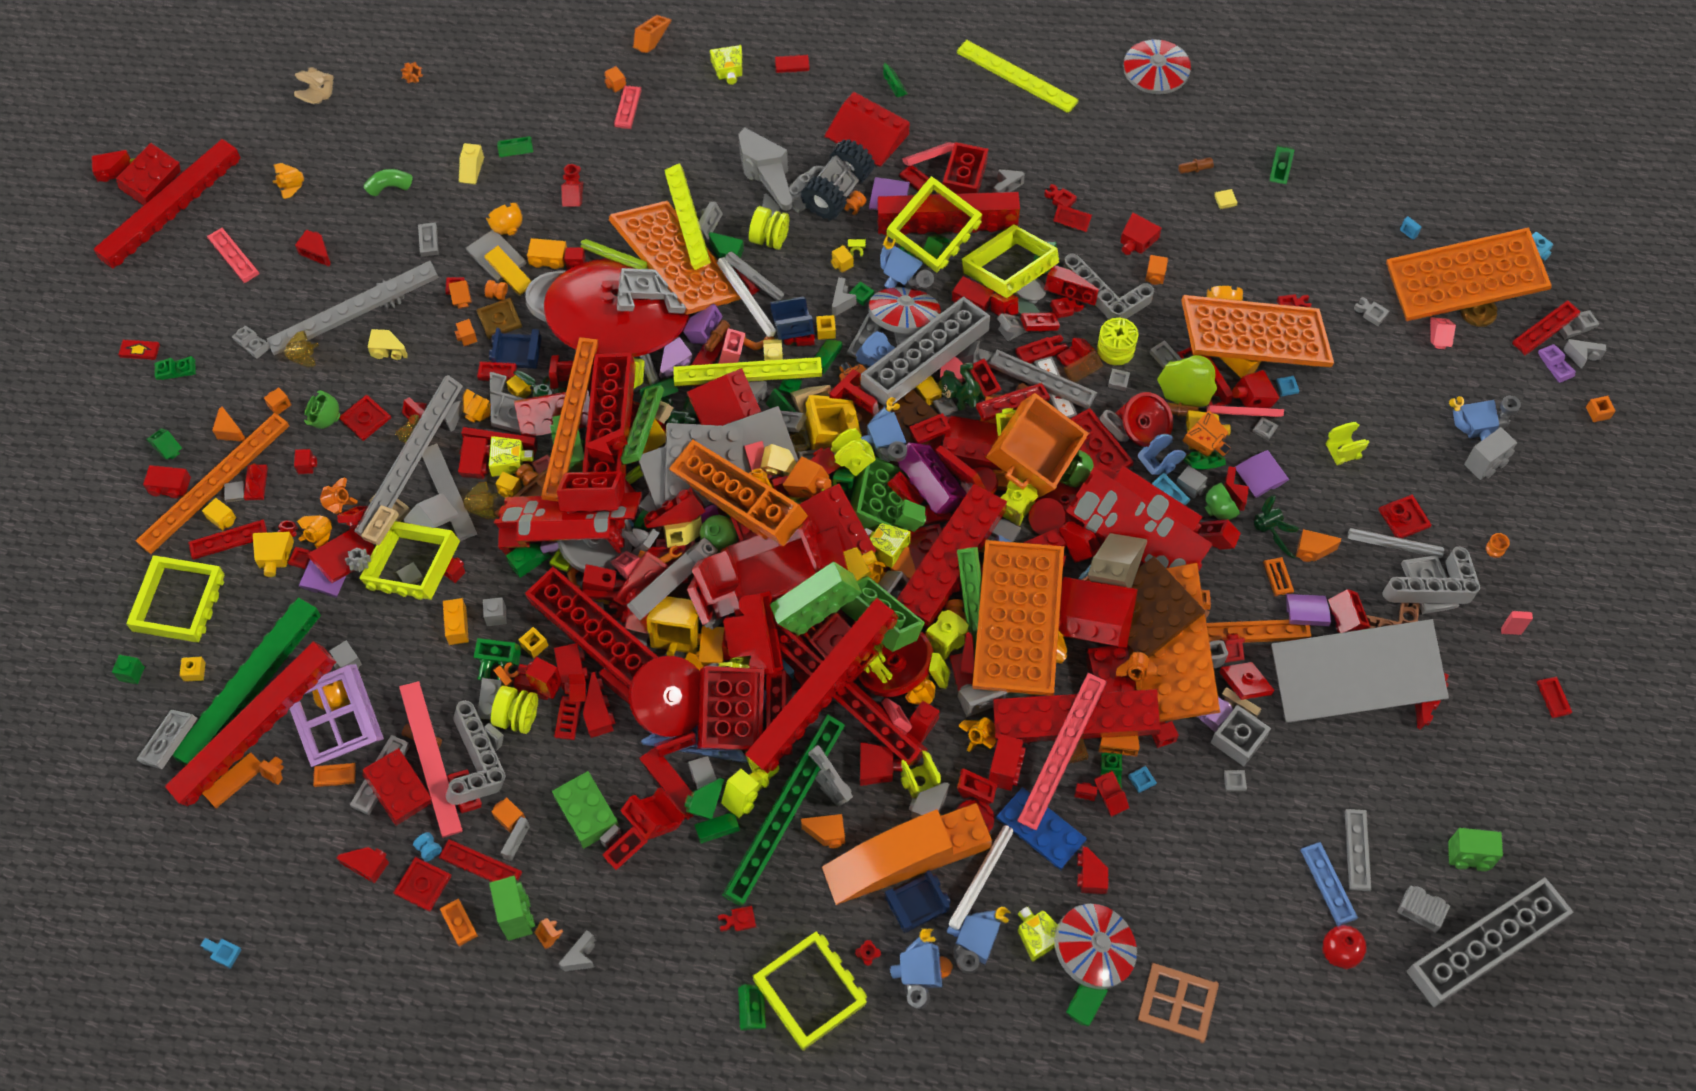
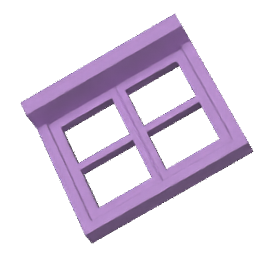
M356 664L347 665L323 675L318 680V683L306 692L309 693L318 689L327 714L307 721L300 701L290 708L311 767L371 743L384 740ZM342 679L351 704L331 711L323 687ZM354 711L363 736L343 743L334 719ZM330 721L338 746L319 753L310 728Z

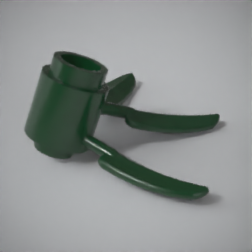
M522 371L513 372L526 384L534 388L532 398L567 391V387L556 388L555 392L552 393L549 376L544 378L542 384L536 386L535 379Z
M1272 495L1265 501L1262 512L1255 515L1254 525L1257 530L1262 532L1271 530L1276 544L1291 558H1295L1281 541L1274 527L1278 526L1280 530L1292 533L1299 531L1300 528L1283 522L1284 516L1281 510L1277 507L1272 508L1276 496Z

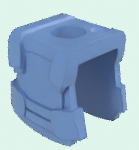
M876 331L859 348L856 353V361L863 366L871 367L895 349V347L891 346L883 332Z
M1169 434L1157 435L1150 442V446L1144 447L1138 454L1140 461L1153 475H1161L1163 472L1167 475L1186 456L1184 451L1174 450L1163 459L1161 464L1155 458L1157 454L1173 442L1174 438Z

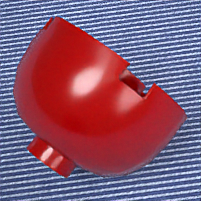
M1340 925L1332 928L1325 935L1322 950L1325 958L1332 965L1342 969H1350L1362 962L1366 954V941L1357 929L1352 926Z

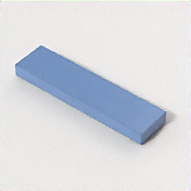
M1321 842L1302 848L1301 852L1337 926L1356 920L1358 917Z

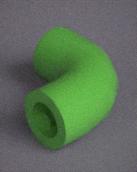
M384 169L372 175L365 182L364 189L372 196H378L384 188L390 186L406 191L412 183V175L397 169Z

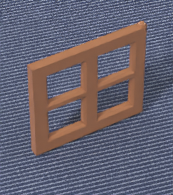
M1153 963L1138 1021L1198 1039L1201 1043H1204L1219 984L1217 981L1212 982ZM1159 974L1179 980L1175 998L1155 992ZM1188 984L1208 990L1204 1007L1184 1001ZM1153 997L1173 1003L1169 1021L1149 1015ZM1182 1007L1202 1013L1199 1030L1178 1024Z

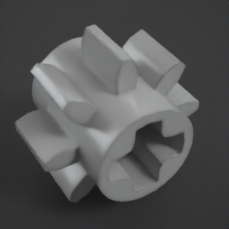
M355 548L348 551L349 557L345 558V561L351 571L361 572L364 568H369L367 562H371L370 555H367L366 549Z

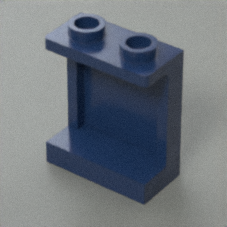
M805 296L770 303L778 340L814 334L812 315H809Z
M496 328L495 334L492 335L493 349L489 351V360L499 363H516L517 368L537 369L542 341L540 329H532L531 335L503 334L500 328Z
M930 870L926 871L923 877L895 891L893 888L885 891V899L904 934L949 911L950 899L946 892L942 893L937 875H932Z

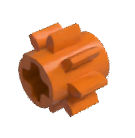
M409 62L404 64L405 68L400 70L402 71V78L406 79L408 84L412 81L415 83L419 82L418 77L423 76L421 74L422 68L418 67L416 62L411 63V65Z

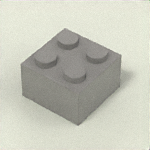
M1500 427L1473 447L1464 465L1478 479L1481 480L1485 476L1490 478L1496 472V468H1503L1508 464V458L1514 454V447L1517 442Z
M1237 705L1215 732L1211 744L1245 767L1265 741L1271 728Z

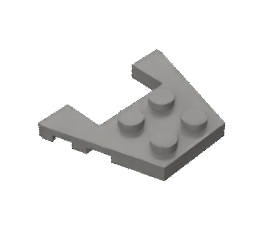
M621 269L617 311H633L635 307L633 299L639 298L663 299L669 313H684L686 306L678 302V296L669 291L667 288L668 284L656 270Z
M490 372L491 426L521 434L514 401L524 398L502 393L507 376Z
M817 745L808 752L821 768L815 779L822 786L820 789L839 807L853 797L852 791L842 781L820 746Z

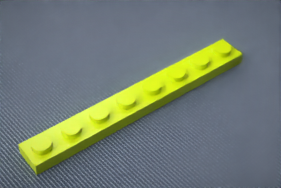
M968 40L957 50V54L1067 113L1078 103L1077 98Z
M679 163L664 171L692 267L696 270L711 263L685 174Z
M821 357L673 367L675 386L706 384L741 368L748 381L822 377Z

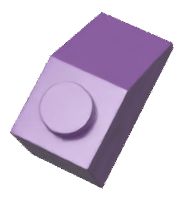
M712 304L705 310L690 317L683 332L691 343L705 344L711 336L710 332L717 327L723 316L716 305Z

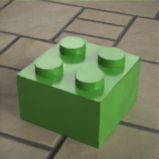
M1458 828L1448 841L1449 865H1455L1457 869L1476 867L1478 871H1489L1503 857L1502 832Z

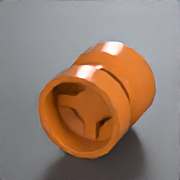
M853 191L849 198L845 200L847 204L844 209L848 211L852 208L855 210L852 214L856 215L860 207H863L866 203L865 196L859 191Z
M488 280L485 286V297H497L498 300H505V295L508 291L507 283H496L493 280Z
M528 463L520 466L515 473V476L520 481H523L524 486L528 485L539 475L537 472H534L533 467Z
M1502 533L1492 535L1486 545L1487 554L1493 558L1503 556L1510 545L1508 537Z
M960 599L947 601L944 606L945 611L950 610L966 621V615L963 612L964 602Z

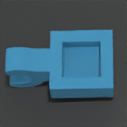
M205 938L200 945L203 949L212 953L210 958L213 961L228 968L232 967L242 950L240 947L223 939L220 940L219 944H216Z

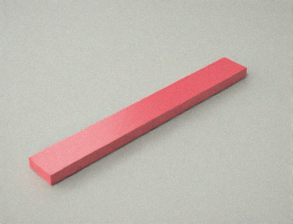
M1090 673L1087 674L1019 816V823L1037 831L1107 681Z
M418 681L399 686L426 784L432 798L441 836L445 838L461 833L462 827L456 807L446 800L449 783L420 683Z

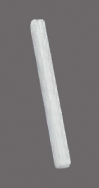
M725 257L719 258L717 265L768 337L774 336L776 329L730 263L725 260Z
M1005 825L1000 831L949 923L951 928L958 930L961 927L1012 836L1013 829Z

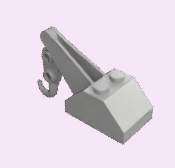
M745 127L738 134L744 174L750 180L762 181L784 211L792 208V201L801 198V191L817 172L824 169L823 166H814L808 172L799 175L791 186L788 187L785 174L788 172L787 150Z

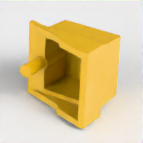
M819 395L808 396L805 404L807 409L805 424L812 450H817L821 447L823 449L832 448L831 443L849 428H856L861 435L853 400L829 398V396Z
M666 596L649 612L647 617L651 647L667 650V656H674L675 651L696 654V651H698L699 616L692 600Z

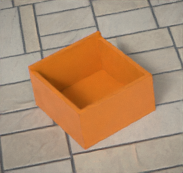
M1034 393L1021 402L986 458L1005 471V477L1022 490L1029 483L1038 490L1037 495L1042 497L1056 489V485L1089 433Z

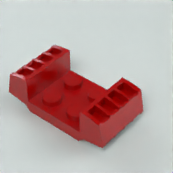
M840 610L831 613L822 622L815 624L804 633L809 642L824 658L829 655L851 628ZM873 648L869 658L862 661L858 666L857 672L853 676H849L846 681L852 683L879 655V652Z

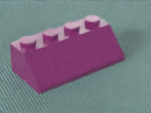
M908 443L906 445L907 455L905 459L898 462L899 468L908 475L909 481L917 487L920 496L926 499L934 513L948 514L957 509L967 494L930 445Z

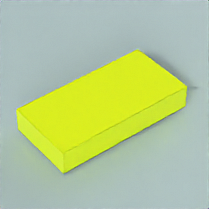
M932 653L929 672L940 688L947 689L951 671L939 653Z

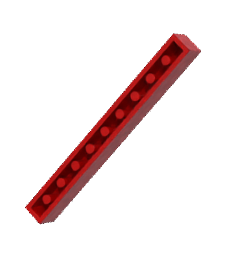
M221 139L93 249L97 257L112 269L117 265H121L127 256L135 253L142 243H146L150 236L156 231H160L164 224L169 220H173L179 211L187 208L194 198H198L201 192L207 187H211L216 179L224 176L231 166H235L241 158L237 148Z
M876 598L745 755L767 774L775 770L782 756L787 755L791 751L792 744L805 734V729L810 723L812 724L817 720L818 713L823 707L826 708L831 703L834 694L843 689L845 681L849 676L851 677L857 672L859 664L869 658L871 650L875 645H879L883 641L885 633L894 628L899 618L895 611Z
M776 621L780 649L811 676L825 658L801 634L799 636L777 624ZM845 681L843 689L834 694L833 697L898 757L906 761L908 766L916 765L922 758V751L927 752L928 749L912 734L894 725L887 712L854 682L849 683Z
M313 641L165 786L175 800L185 806L196 803L205 790L210 789L220 776L227 773L229 767L235 761L240 760L244 753L251 746H254L259 738L269 731L279 718L285 716L288 710L295 703L299 702L303 695L313 688L324 674L332 670L333 666L337 663L323 646Z

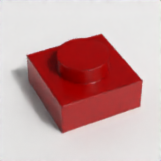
M1077 783L1074 797L1095 801L1098 787H1094L1090 783Z

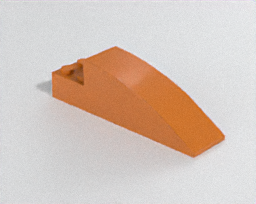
M693 439L669 468L671 472L763 539L766 540L769 537L783 547L808 516L798 503Z
M977 803L940 816L938 809L865 841L822 866V870L834 902L838 905L926 873L928 870L931 871L991 849L992 839Z

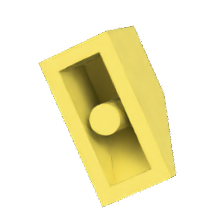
M464 143L460 155L459 182L476 184L484 159L481 145Z

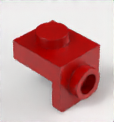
M1238 633L1227 634L1226 638H1220V641H1224L1228 651L1225 663L1245 660L1242 643L1245 642L1244 637L1238 636Z

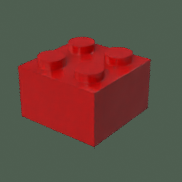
M999 734L989 774V781L996 783L997 788L1012 791L1013 785L1017 786L1026 748L1022 747L1023 740Z

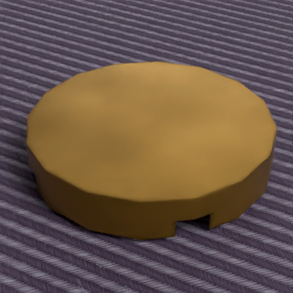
M1494 302L1460 309L1464 320L1477 327L1488 326L1497 317V306Z

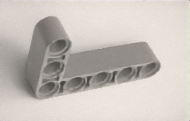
M1068 254L1065 257L1063 268L1073 271L1099 289L1096 306L1109 320L1112 318L1127 319L1151 303L1154 288L1150 284H1141L1119 298L1078 255Z
M1458 546L1452 550L1445 561L1450 578L1393 577L1384 588L1382 594L1387 601L1393 603L1467 604L1479 592L1480 584L1469 552L1465 548Z
M466 700L460 701L456 706L453 720L477 772L451 780L446 792V800L453 805L497 793L501 790L505 780V772L474 705Z

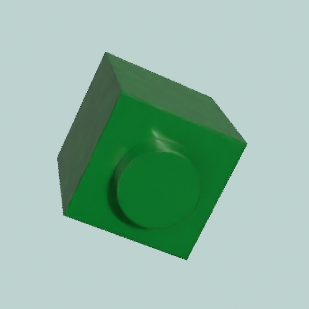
M119 654L112 673L119 681L138 685L145 666L138 658Z

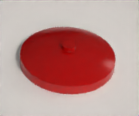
M920 632L917 641L893 652L883 645L882 654L886 660L882 664L892 673V678L888 680L886 677L887 682L882 683L880 678L870 668V673L864 670L858 677L864 687L875 695L894 697L905 694L921 684L929 674L932 653H934L933 647L923 632Z
M677 656L657 657L641 666L634 675L629 690L630 708L637 722L648 732L662 737L680 736L692 730L698 724L700 671L688 660Z

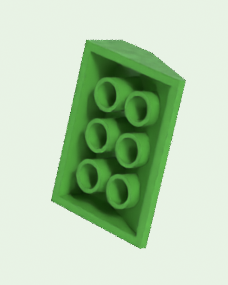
M875 456L876 460L855 477L850 504L864 529L868 528L875 532L879 525L884 523L908 530L894 524L896 508L903 500L887 483L899 471L908 480L909 477L899 467Z

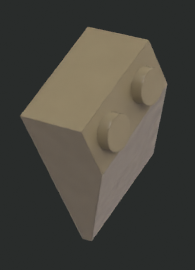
M1110 533L1092 560L1088 572L1090 581L1132 588L1147 539Z

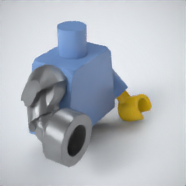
M886 236L880 254L883 273L889 276L884 286L895 288L898 282L911 289L931 286L934 282V276L929 270H921L914 276L923 262L894 246L895 238L892 243L888 242V236Z
M1459 396L1457 397V404L1455 398L1449 401L1450 406L1454 408L1455 426L1462 432L1467 433L1469 438L1480 437L1481 441L1500 427L1506 428L1510 422L1508 420L1510 415H1515L1521 407L1520 400L1515 396L1503 398L1500 404L1501 411L1498 415L1494 400L1463 405L1464 399Z
M893 397L888 398L887 406H884L867 425V435L861 437L862 440H866L873 447L874 453L880 459L887 462L902 461L907 455L906 440L895 413H891L892 409L898 410L900 408L898 403L892 406L893 402L896 401Z
M1000 907L997 911L974 913L971 916L968 915L958 930L950 926L948 927L947 933L958 937L953 948V957L963 973L971 974L978 969L979 962L986 964L1000 927V922L998 921L1001 920L1003 923H1008L1009 921L1008 918L1003 917L1004 914L1010 913L1005 907Z
M922 929L920 937L909 945L905 952L900 954V965H894L890 968L893 979L902 977L908 1003L918 1009L926 1007L930 1001V993L924 987H942L939 948L929 943L936 940L935 937H930L933 929Z

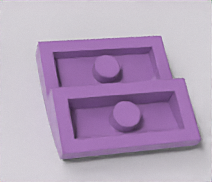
M875 177L869 209L877 210L878 196L908 195L910 183Z
M1268 450L1236 466V471L1245 484L1249 486L1255 498L1270 489L1278 488L1289 480Z
M310 559L299 587L337 598L346 576L331 583Z
M1286 594L1287 612H1289L1290 624L1330 625L1329 606L1325 596Z

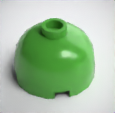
M317 391L319 394L316 397L312 396L306 406L304 415L307 416V420L304 419L307 425L314 428H328L334 422H337L340 417L339 405L337 400L329 393Z
M1078 450L1063 477H1061L1060 482L1071 487H1081L1094 467L1092 458L1087 453Z
M1222 483L1216 484L1208 491L1205 499L1207 506L1204 508L1210 517L1214 515L1218 520H1232L1240 515L1236 504L1232 501Z
M713 515L707 518L701 525L699 532L700 540L705 537L718 550L717 553L722 548L737 543L739 539L732 520L723 515Z

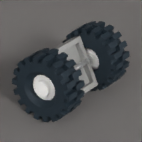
M850 139L840 141L830 154L829 162L817 177L814 176L806 184L800 196L803 198L802 202L806 203V208L811 209V213H816L817 216H821L823 219L827 218L828 221L836 219L847 204L845 200L856 184L863 183L874 170L875 161L871 159L873 156L867 153L868 150L866 148H862L863 145H857L856 141L853 140L851 142Z

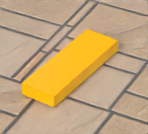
M498 245L484 255L489 264L519 296L526 291L532 281Z

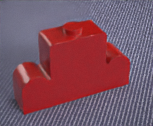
M770 591L743 596L739 601V609L744 614L723 620L729 656L731 658L751 656L749 667L764 669V674L784 670L775 616L770 607V604H772Z

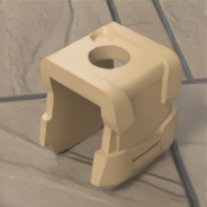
M313 67L309 68L308 72L301 71L295 73L297 79L310 84L307 90L294 91L295 97L312 104H319L323 99L326 100L331 96L333 86L332 75L320 72Z

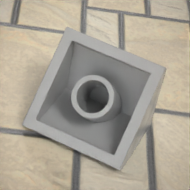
M441 493L417 503L404 518V523L436 528L459 518V513L444 494Z

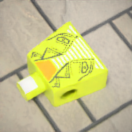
M741 45L710 50L711 63L719 80L727 79L728 84H735L737 82L736 77L742 76Z
M491 437L489 469L492 477L500 476L502 472L514 474L523 465V462L534 460L533 450H524L521 440Z
M884 523L880 524L875 532L868 528L865 529L876 549L874 554L877 560L892 568L904 548L910 544V531Z
M1026 907L1018 913L1024 922L1019 926L1018 933L1030 959L1034 962L1055 948V933L1058 924L1045 911H1041L1034 916L1029 907Z

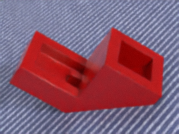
M1229 466L1224 487L1238 509L1244 511L1249 486L1234 484L1236 467Z

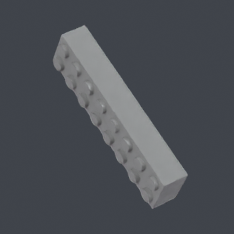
M962 297L861 373V389L867 394L874 396L883 406H887L886 402L890 397L896 399L893 402L894 404L988 332L990 315L965 297Z
M1545 877L1414 963L1406 972L1434 1008L1566 920L1573 911Z

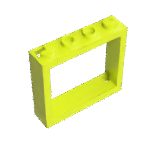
M931 176L887 228V236L892 240L895 238L896 243L937 273L948 265V259L951 256L954 257L960 250L959 246L969 240L973 229L977 230L979 228V225L982 223V214ZM933 190L971 217V220L938 259H935L900 232V229Z
M1012 225L962 258L964 274L1005 298H1008L1059 263L1058 249L1016 225ZM1015 244L1040 256V258L1005 281L982 268Z
M395 521L380 545H376L370 556L371 562H367L369 568H364L359 579L371 591L380 590L387 594L397 593L403 597L408 595L419 600L423 598L431 600L460 540L451 530ZM399 537L441 545L421 586L379 578Z
M153 555L126 623L132 632L199 643L202 634L206 633V622L212 617V606L214 602L218 601L219 587L224 584L222 569L220 566ZM164 568L210 575L190 629L144 621Z
M817 931L753 976V981L802 1051L864 1007L867 1002L865 1000L867 996L863 989L855 986L852 982L854 977L850 971L842 968L840 965L842 961L838 954L830 951L827 947L829 942L823 934L819 935ZM815 942L856 1002L806 1037L765 977Z

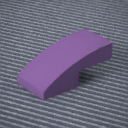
M1555 344L1538 351L1540 358L1559 383L1575 377L1576 371L1564 360L1565 354Z

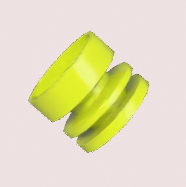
M761 206L757 207L750 224L749 241L762 245L766 240L767 247L771 248L773 246L774 249H781L788 234L789 215L776 211L772 216L771 209Z
M1124 318L1107 320L1102 325L1097 345L1099 357L1107 364L1115 366L1128 363L1134 356L1138 339L1136 326Z
M502 685L496 694L492 706V726L507 729L511 724L512 731L517 732L519 730L520 733L527 734L536 717L538 695L533 692L528 694V691L524 690L518 695L516 688Z

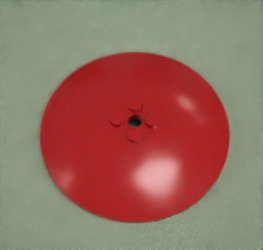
M608 258L588 261L570 268L551 284L544 300L545 319L551 331L562 342L574 349H577L579 337L598 340L596 354L632 353L633 357L657 351L679 336L686 326L689 314L669 313L663 299L651 300L640 298L633 299L635 305L633 311H617L618 296L614 295L618 294L620 272L622 268L631 267Z

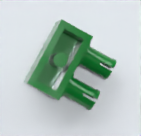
M477 638L474 658L481 663L477 680L482 681V678L490 679L492 665L495 663L504 668L507 663L511 662L513 664L509 668V673H511L512 667L519 666L522 647L513 642Z

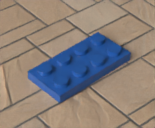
M1022 787L997 815L996 819L1004 825L1011 827L1017 836L1061 870L1085 843L1087 838L1048 807L1037 831L1019 823V816L1030 795Z

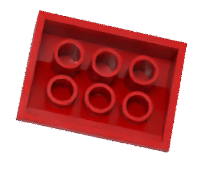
M853 92L843 103L824 136L837 144L844 139H850L851 142L853 140L856 141L857 145H863L862 148H866L868 150L867 153L873 156L871 159H874V164L881 167L909 135L910 122Z
M742 368L687 392L701 425L723 426L761 412Z
M951 415L949 420L951 432L945 434L942 446L972 469L987 467L992 470H1002L986 458L999 438L997 424Z
M840 484L832 486L799 504L809 516L810 521H814L817 528L815 533L838 526L843 551L858 548L862 555L871 550L874 553L876 552L874 545Z
M1063 577L1058 631L1063 634V637L1127 648L1138 589Z
M716 666L700 668L697 749L749 750L763 733L764 669Z

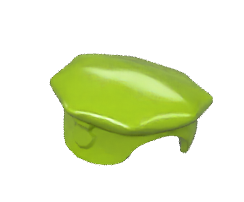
M1199 355L1174 362L1169 361L1157 379L1164 397L1176 404L1181 402V405L1207 406L1217 390L1213 364L1207 358Z

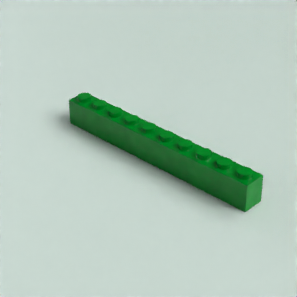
M299 597L290 604L284 616L277 620L271 632L265 635L258 648L252 651L249 659L239 667L236 675L226 683L223 691L213 699L210 707L201 714L198 722L188 731L172 755L176 761L186 766L256 698L321 617L316 607Z
M826 715L822 719L723 892V897L738 906L744 905L821 769L808 752L819 745L827 757L845 724L830 715Z

